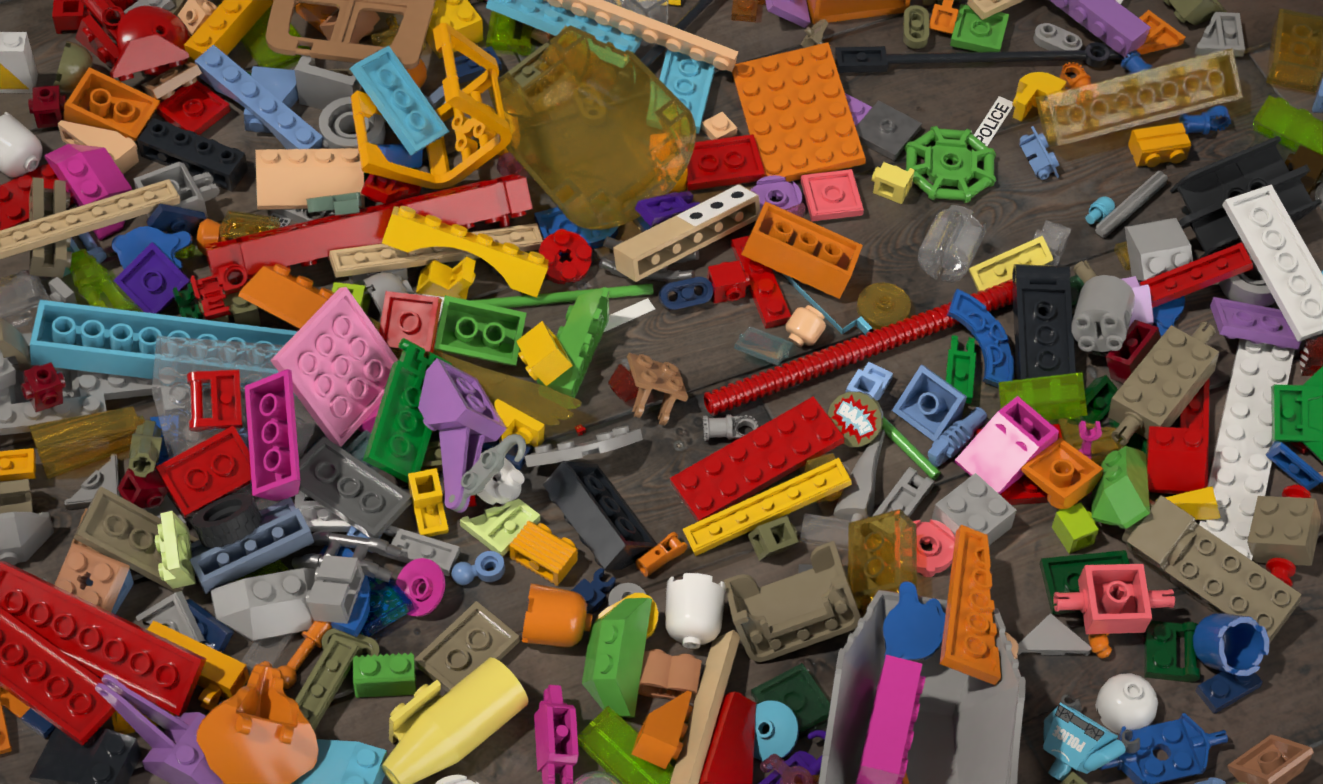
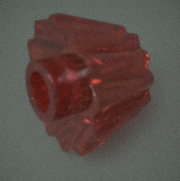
M619 364L608 381V385L623 402L637 397L639 387L635 385L631 369L628 371L625 366Z

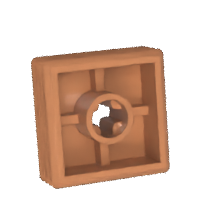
M73 543L54 585L111 612L130 566L87 547ZM87 578L93 581L92 586H87Z

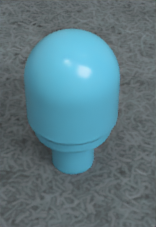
M1106 196L1098 198L1091 204L1089 214L1085 217L1086 221L1089 224H1093L1096 221L1101 222L1115 209L1114 201Z

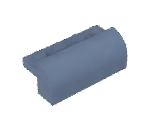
M290 497L259 511L262 516L260 526L242 540L215 548L204 547L200 539L191 543L192 558L189 560L205 594L210 593L212 589L227 585L314 543L309 526L299 508L296 509Z

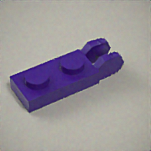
M689 191L674 192L640 200L635 210L643 217L644 221L653 226L700 204V202L690 203L694 195Z

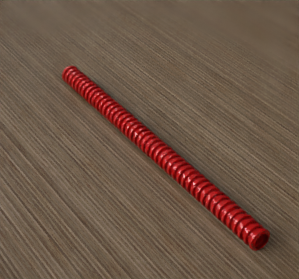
M1012 279L999 285H994L992 288H986L984 291L980 290L977 294L972 293L971 296L984 304L989 313L991 310L996 311L998 308H1004L1006 305L1010 306L1013 304ZM949 302L948 305L943 304L940 307L933 308V310L929 309L925 313H919L918 316L913 315L911 318L897 321L896 324L891 323L888 327L883 326L881 330L875 329L873 333L867 332L866 335H859L858 339L854 337L850 341H844L843 344L837 343L835 347L829 346L828 350L821 349L820 353L816 351L812 355L808 354L805 356V359L800 357L797 361H790L789 364L783 363L782 367L775 366L774 370L770 368L766 373L762 371L758 376L754 374L751 376V379L746 377L743 379V382L738 380L735 382V385L729 383L727 387L721 386L720 390L713 389L712 393L705 392L704 404L707 411L712 416L718 414V411L723 413L726 408L731 410L733 406L739 407L741 403L747 404L749 400L755 401L757 397L761 399L765 394L769 396L772 394V391L777 393L780 391V388L785 390L788 388V385L793 387L796 383L801 384L803 380L809 381L811 377L817 378L819 374L825 375L826 371L829 373L833 372L834 368L838 370L841 366L846 367L849 363L854 364L857 360L862 361L864 357L876 356L879 352L884 353L887 349L892 350L894 347H900L902 343L908 344L909 341H916L917 338L921 339L925 335H931L932 332L937 333L939 330L943 331L947 327L951 328L954 324L959 325L961 323L947 316L951 304Z

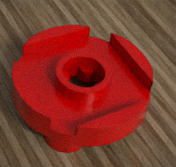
M559 229L547 236L541 243L538 253L549 260L545 277L557 284H565V282L575 283L584 278L588 273L591 265L592 249L580 235L565 229ZM559 253H569V257L572 259L570 262L567 260L563 263L559 261Z

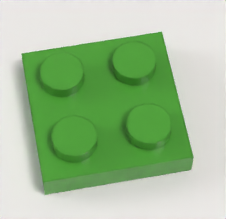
M961 4L950 46L976 52H1000L1009 14L998 12L982 20L970 6Z

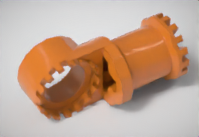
M1068 62L1062 68L1060 79L1067 81L1066 87L1071 88L1072 91L1077 93L1080 98L1079 103L1082 106L1088 107L1089 104L1093 105L1092 102L1095 103V100L1098 101L1101 97L1100 91L1094 88L1090 82L1091 77L1084 71V68H1081V65L1078 66V63L1074 64L1072 62L1070 64ZM1073 72L1077 76L1071 79L1067 77L1066 73Z

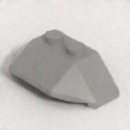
M33 512L1 513L0 561H6L12 565L26 562L54 533V526L49 512H41L39 514Z
M300 568L245 578L210 590L216 620L251 641L308 631L314 620L309 608L306 607V595L313 587L316 568Z

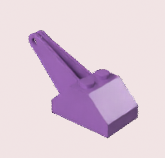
M107 674L102 677L101 680L104 684L98 683L95 690L152 747L142 761L145 770L171 784H224L210 769L206 757L196 741L197 729L201 721L206 717L200 712L183 713L181 716L176 715L174 717L130 690L114 677ZM140 712H142L144 715H146V716L149 717L151 720H153L155 723H157V724L160 725L162 728H164V729H165L164 733H163L162 731H160L154 724H152V723H151L146 717H144Z

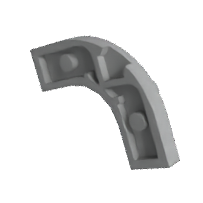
M621 426L612 429V431L597 434L596 440L575 445L574 440L557 444L558 448H552L551 444L537 446L534 453L525 456L526 465L531 467L583 458V456L615 450L643 440L641 429L629 430V426Z

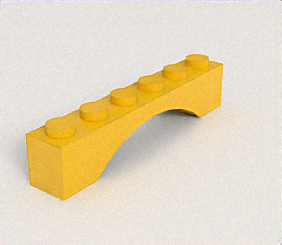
M394 206L382 244L405 252L435 246L452 247L470 252L492 265L504 277L511 289L537 298L548 269L549 261L542 254L534 251L529 253L521 251L518 246L512 243H498L493 241L494 239L491 236L483 233L476 235L467 232L468 230L458 224L447 225L442 223L441 219L432 215H426L425 217L416 214L414 209L407 206H400V208Z

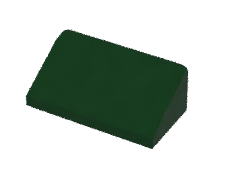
M1107 375L1096 378L1066 410L1065 414L1078 424L1081 421H1085L1086 429L1091 430L1095 427L1096 421L1101 422L1108 414L1111 399L1118 389Z

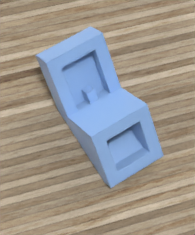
M868 362L863 371L857 370L847 386L846 392H865L870 394L875 400H879L891 382L893 373Z

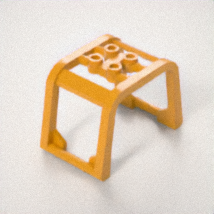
M440 23L433 29L436 51L443 54L447 77L442 81L446 103L437 108L435 112L442 122L454 115L452 129L455 130L457 140L455 148L461 152L462 162L450 170L444 136L426 146L431 174L389 162L377 145L368 142L364 117L370 118L373 114H382L368 94L357 90L350 98L363 172L429 189H444L461 182L505 149L510 143L512 134L510 126L505 119L498 83L499 68L496 58L447 23ZM453 49L486 69L482 75L462 90H460ZM490 86L493 89L497 114L491 110L490 106L482 103L481 93ZM464 113H466V114L472 116V118L469 119L468 117L465 116ZM472 136L479 139L480 149H478L477 141L471 138Z

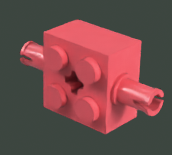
M1143 564L1085 565L1078 579L1080 592H1055L1053 603L1057 604L1054 606L1055 611L1081 610L1086 634L1144 633L1152 619L1151 608H1174L1175 596L1171 597V595H1174L1173 589H1147Z

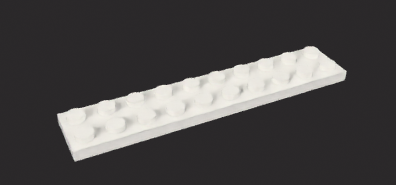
M1239 338L1208 478V487H1213L1221 518L1199 520L1198 524L1252 560L1253 555H1251L1247 541L1257 497L1265 496L1272 461L1266 456V453L1274 443L1272 441L1271 386L1274 384L1288 385L1295 349H1282L1267 343L1255 344L1249 340Z

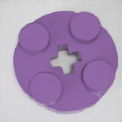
M773 175L758 180L756 186L753 189L751 188V191L759 195L760 211L766 201L798 216L802 202L800 188L794 182L793 185L786 182L785 177ZM773 196H776V198L781 201L773 202L771 201V198Z

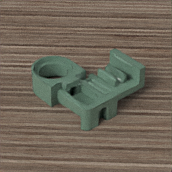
M360 192L306 199L308 212L334 209L335 215L358 213L359 206H362Z

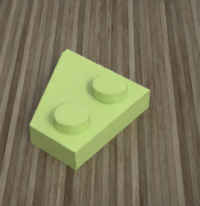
M516 499L507 502L501 507L495 506L486 509L483 515L471 519L465 516L460 520V526L491 551H495L503 557L510 550V543L517 537V534L520 533L528 521L536 525L540 522V514L522 500Z

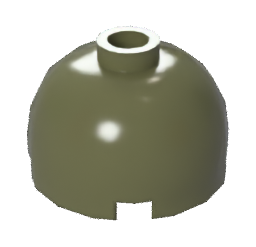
M66 41L53 85H59L61 93L72 94L89 67L97 71L96 68L92 67L93 58L86 48Z

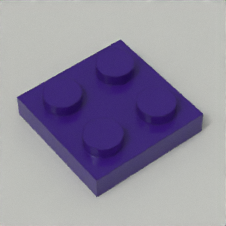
M151 242L113 280L143 312L160 314L175 299L172 292L173 288L177 287L178 292L187 287V284L191 283V279L154 242Z

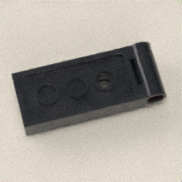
M1014 264L1012 295L1017 392L1072 394L1076 386L1074 336L1071 331L1070 267Z

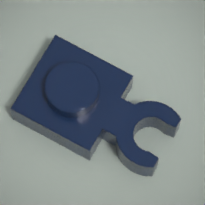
M603 568L598 569L594 573L591 583L584 578L571 590L585 598L587 613L593 614L606 601L604 593L612 591L615 587L616 579L614 577L608 582L600 581L604 576Z

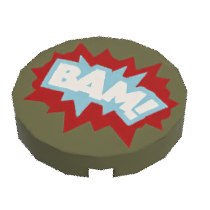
M849 391L838 396L831 403L827 413L844 436L843 444L849 447H861L872 442L882 429L883 411L880 404L870 394L865 392Z

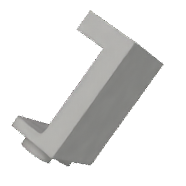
M302 55L294 69L299 104L323 110L331 102L340 98L350 97L357 90L365 93V90L354 75L348 76L316 67L315 58H311V56Z

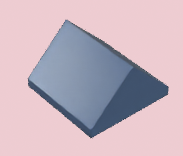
M920 365L892 411L932 441H935L954 422L962 418L967 396L926 366Z

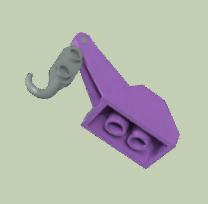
M436 358L426 370L418 408L424 417V424L433 431L439 430L445 506L457 513H462L469 505L470 496L482 492L491 478L503 468L504 458L515 444L518 445V453L514 460L519 462L526 451V442L521 435L512 434L503 439L499 445L484 451L480 457L483 443L497 441L507 428L477 378Z

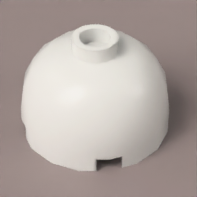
M1128 673L1118 674L1109 678L1100 689L1095 706L1096 711L1098 709V713L1101 716L1100 720L1103 725L1119 734L1123 726L1126 727V730H1138L1150 726L1156 716L1158 700L1155 690L1147 680L1141 676Z

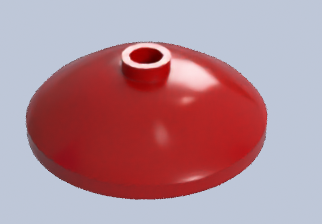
M140 6L128 11L120 20L116 30V41L120 53L127 41L152 34L162 37L184 51V44L191 38L188 28L179 17L157 6ZM168 64L158 66V72L149 75L158 76L170 68Z

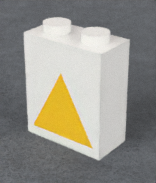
M0 32V93H32V88L36 87L38 72L27 32Z

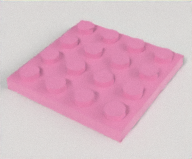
M342 287L328 299L270 361L278 372L286 369L292 370L293 392L326 437L337 446L342 447L381 403L392 365L398 359L348 288Z

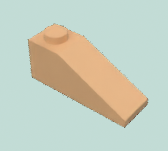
M62 120L58 123L62 141L66 144L106 148L122 174L139 162L138 148L135 142L129 137L125 138L117 131Z

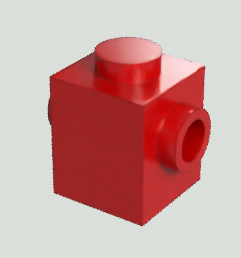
M739 260L708 266L707 279L713 286L712 299L714 303L736 301L740 298H745L746 286L750 285L747 270L742 269Z

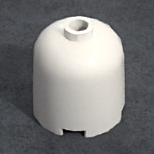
M5 112V115L0 116V171L9 177H19L34 171L38 167L43 152L42 145L36 135L11 114Z
M685 573L681 580L675 581L674 577H670L667 581L666 630L670 637L683 643L682 645L686 648H699L700 645L713 641L720 633L726 586L722 581L719 584L713 583V576Z

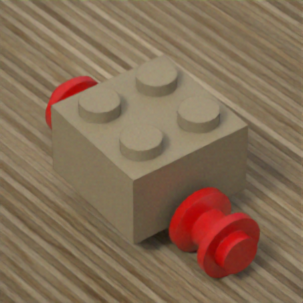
M1297 484L1287 486L1282 491V497L1258 496L1247 541L1251 555H1253V562L1266 563V570L1290 587H1292L1293 583L1289 577L1295 574V565L1312 566L1321 523L1316 498H1311V493L1305 487Z

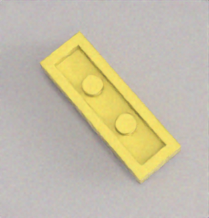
M1041 236L975 265L968 270L977 290L984 291L986 288H992L994 285H999L1012 279L1014 264L1045 265L1054 259L1044 237Z

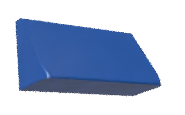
M375 144L389 162L408 168L422 166L423 149L410 155L403 144Z
M1274 442L1266 453V456L1308 491L1323 482V476L1282 442Z

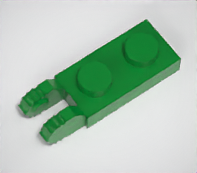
M952 335L947 355L945 381L966 395L965 403L971 404L976 353H974L975 338H968L966 342L967 351L957 350L958 336Z

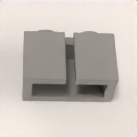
M324 555L320 567L316 568L313 587L307 592L306 607L309 608L314 621L347 624L362 585L364 574L358 558Z

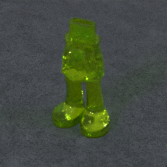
M86 249L72 253L69 271L72 274L74 286L78 288L79 294L88 301L90 306L108 308L99 295L104 292L114 309L142 312L136 303L125 299L112 282V276L108 274L106 268L96 261L95 256L89 255Z

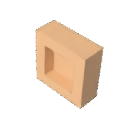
M723 112L703 121L701 124L702 131L711 140L737 135V127Z

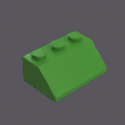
M445 295L434 349L516 366L520 349L516 341L522 337L526 312Z

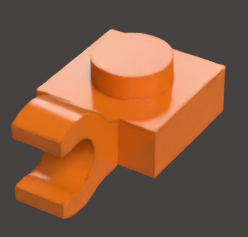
M943 0L942 5L934 4L929 30L953 34L959 11L952 8L954 0Z

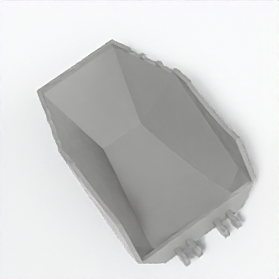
M878 590L868 605L866 614L863 618L859 619L857 628L853 634H849L846 645L843 649L840 648L838 652L819 784L856 783L876 689L885 660L886 648L882 629L885 618L899 602V593ZM918 596V600L921 604H926L930 599H932L928 597ZM937 599L946 614L947 600ZM995 608L992 612L993 623L996 624L997 629L994 639L995 647H998L1001 671V678L996 685L941 665L942 642L932 657L926 660H911L922 663L920 675L926 676L922 695H920L919 712L913 727L914 736L907 756L906 773L909 784H1017L1026 680L1025 677L1020 675L1018 669L1019 662L1018 659H1014L1012 654L1011 641H1007L1005 635L1006 628L998 608Z

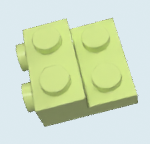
M173 511L161 513L162 524L157 525L159 535H155V545L157 551L161 552L162 563L158 564L160 578L172 589L196 584L194 569L189 560L192 558L189 528Z

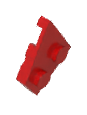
M89 14L81 20L75 38L103 63L113 68L120 55L119 48Z
M370 174L362 187L361 194L367 196L371 201L386 204L417 195L422 187Z

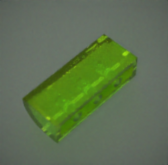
M609 706L577 736L578 745L619 784H670L674 767L669 763L666 769H663L631 755L638 733Z

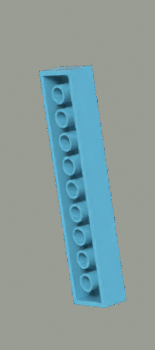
M40 300L30 341L31 365H44L52 362L54 368L187 383V374L190 372L239 370L240 390H245L246 385L279 373L270 360L298 331ZM203 383L202 385L211 386V383Z

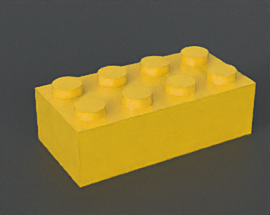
M436 0L425 40L439 59L443 57V54L436 51L433 29L440 23H447L473 43L483 40L482 18L468 0Z

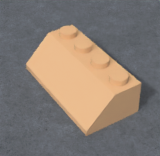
M358 148L255 150L257 210L308 209L306 199L360 192L362 206H359V208H365V198L361 194L364 185V172L361 169Z

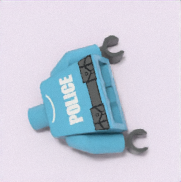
M1063 695L1060 704L1044 719L1043 749L1056 757L1048 773L1060 781H1063L1068 776L1072 768L1088 774L1121 756L1125 751L1127 753L1137 752L1140 749V738L1130 742L1129 740L1133 737L1132 731L1124 730L1121 735V741L1118 740V735L1081 713L1080 699H1076L1072 703L1070 695Z

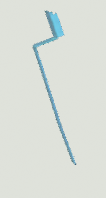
M783 274L797 291L821 312L841 334H844L855 325L865 335L872 329L862 317H859L842 329L790 276Z

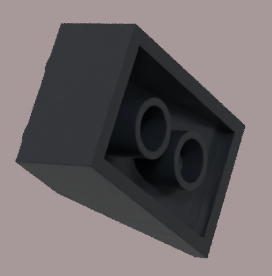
M55 727L29 779L41 784H127L142 754L136 738L113 730L99 728L81 746Z

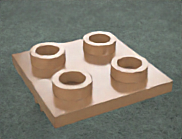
M628 353L627 359L635 385L639 387L632 410L635 413L634 417L640 418L642 416L649 394L652 389L665 392L657 420H660L659 424L665 426L669 420L675 400L679 399L686 402L688 399L679 369L672 363H661L652 360L644 354Z

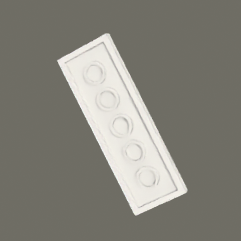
M1268 185L1226 199L1222 206L1297 341L1299 342L1322 334L1323 275L1273 186Z

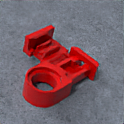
M238 264L218 268L219 274L198 280L195 279L194 275L191 276L195 297L198 302L202 303L206 320L231 314L229 306L225 307L223 299L226 298V295L240 292L249 282V277L244 267ZM232 272H240L243 274V280L240 284L232 285L228 282V276Z

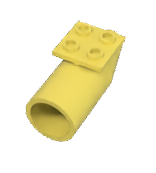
M490 657L443 696L440 695L441 683L436 680L431 685L425 684L420 687L414 694L415 698L407 704L401 703L395 707L389 718V741L394 744L399 740V743L382 764V769L387 778L393 784H414L461 761L528 705L527 694L515 675L502 662Z

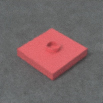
M852 169L801 175V185L811 222L863 215L864 209Z

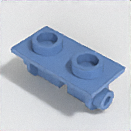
M1032 126L1034 134L1022 136L1019 146L1027 160L1037 156L1029 161L1037 178L1045 180L1052 172L1058 178L1059 175L1055 167L1059 166V163L1054 153L1048 154L1045 149L1049 147V144L1044 134H1037L1034 126Z

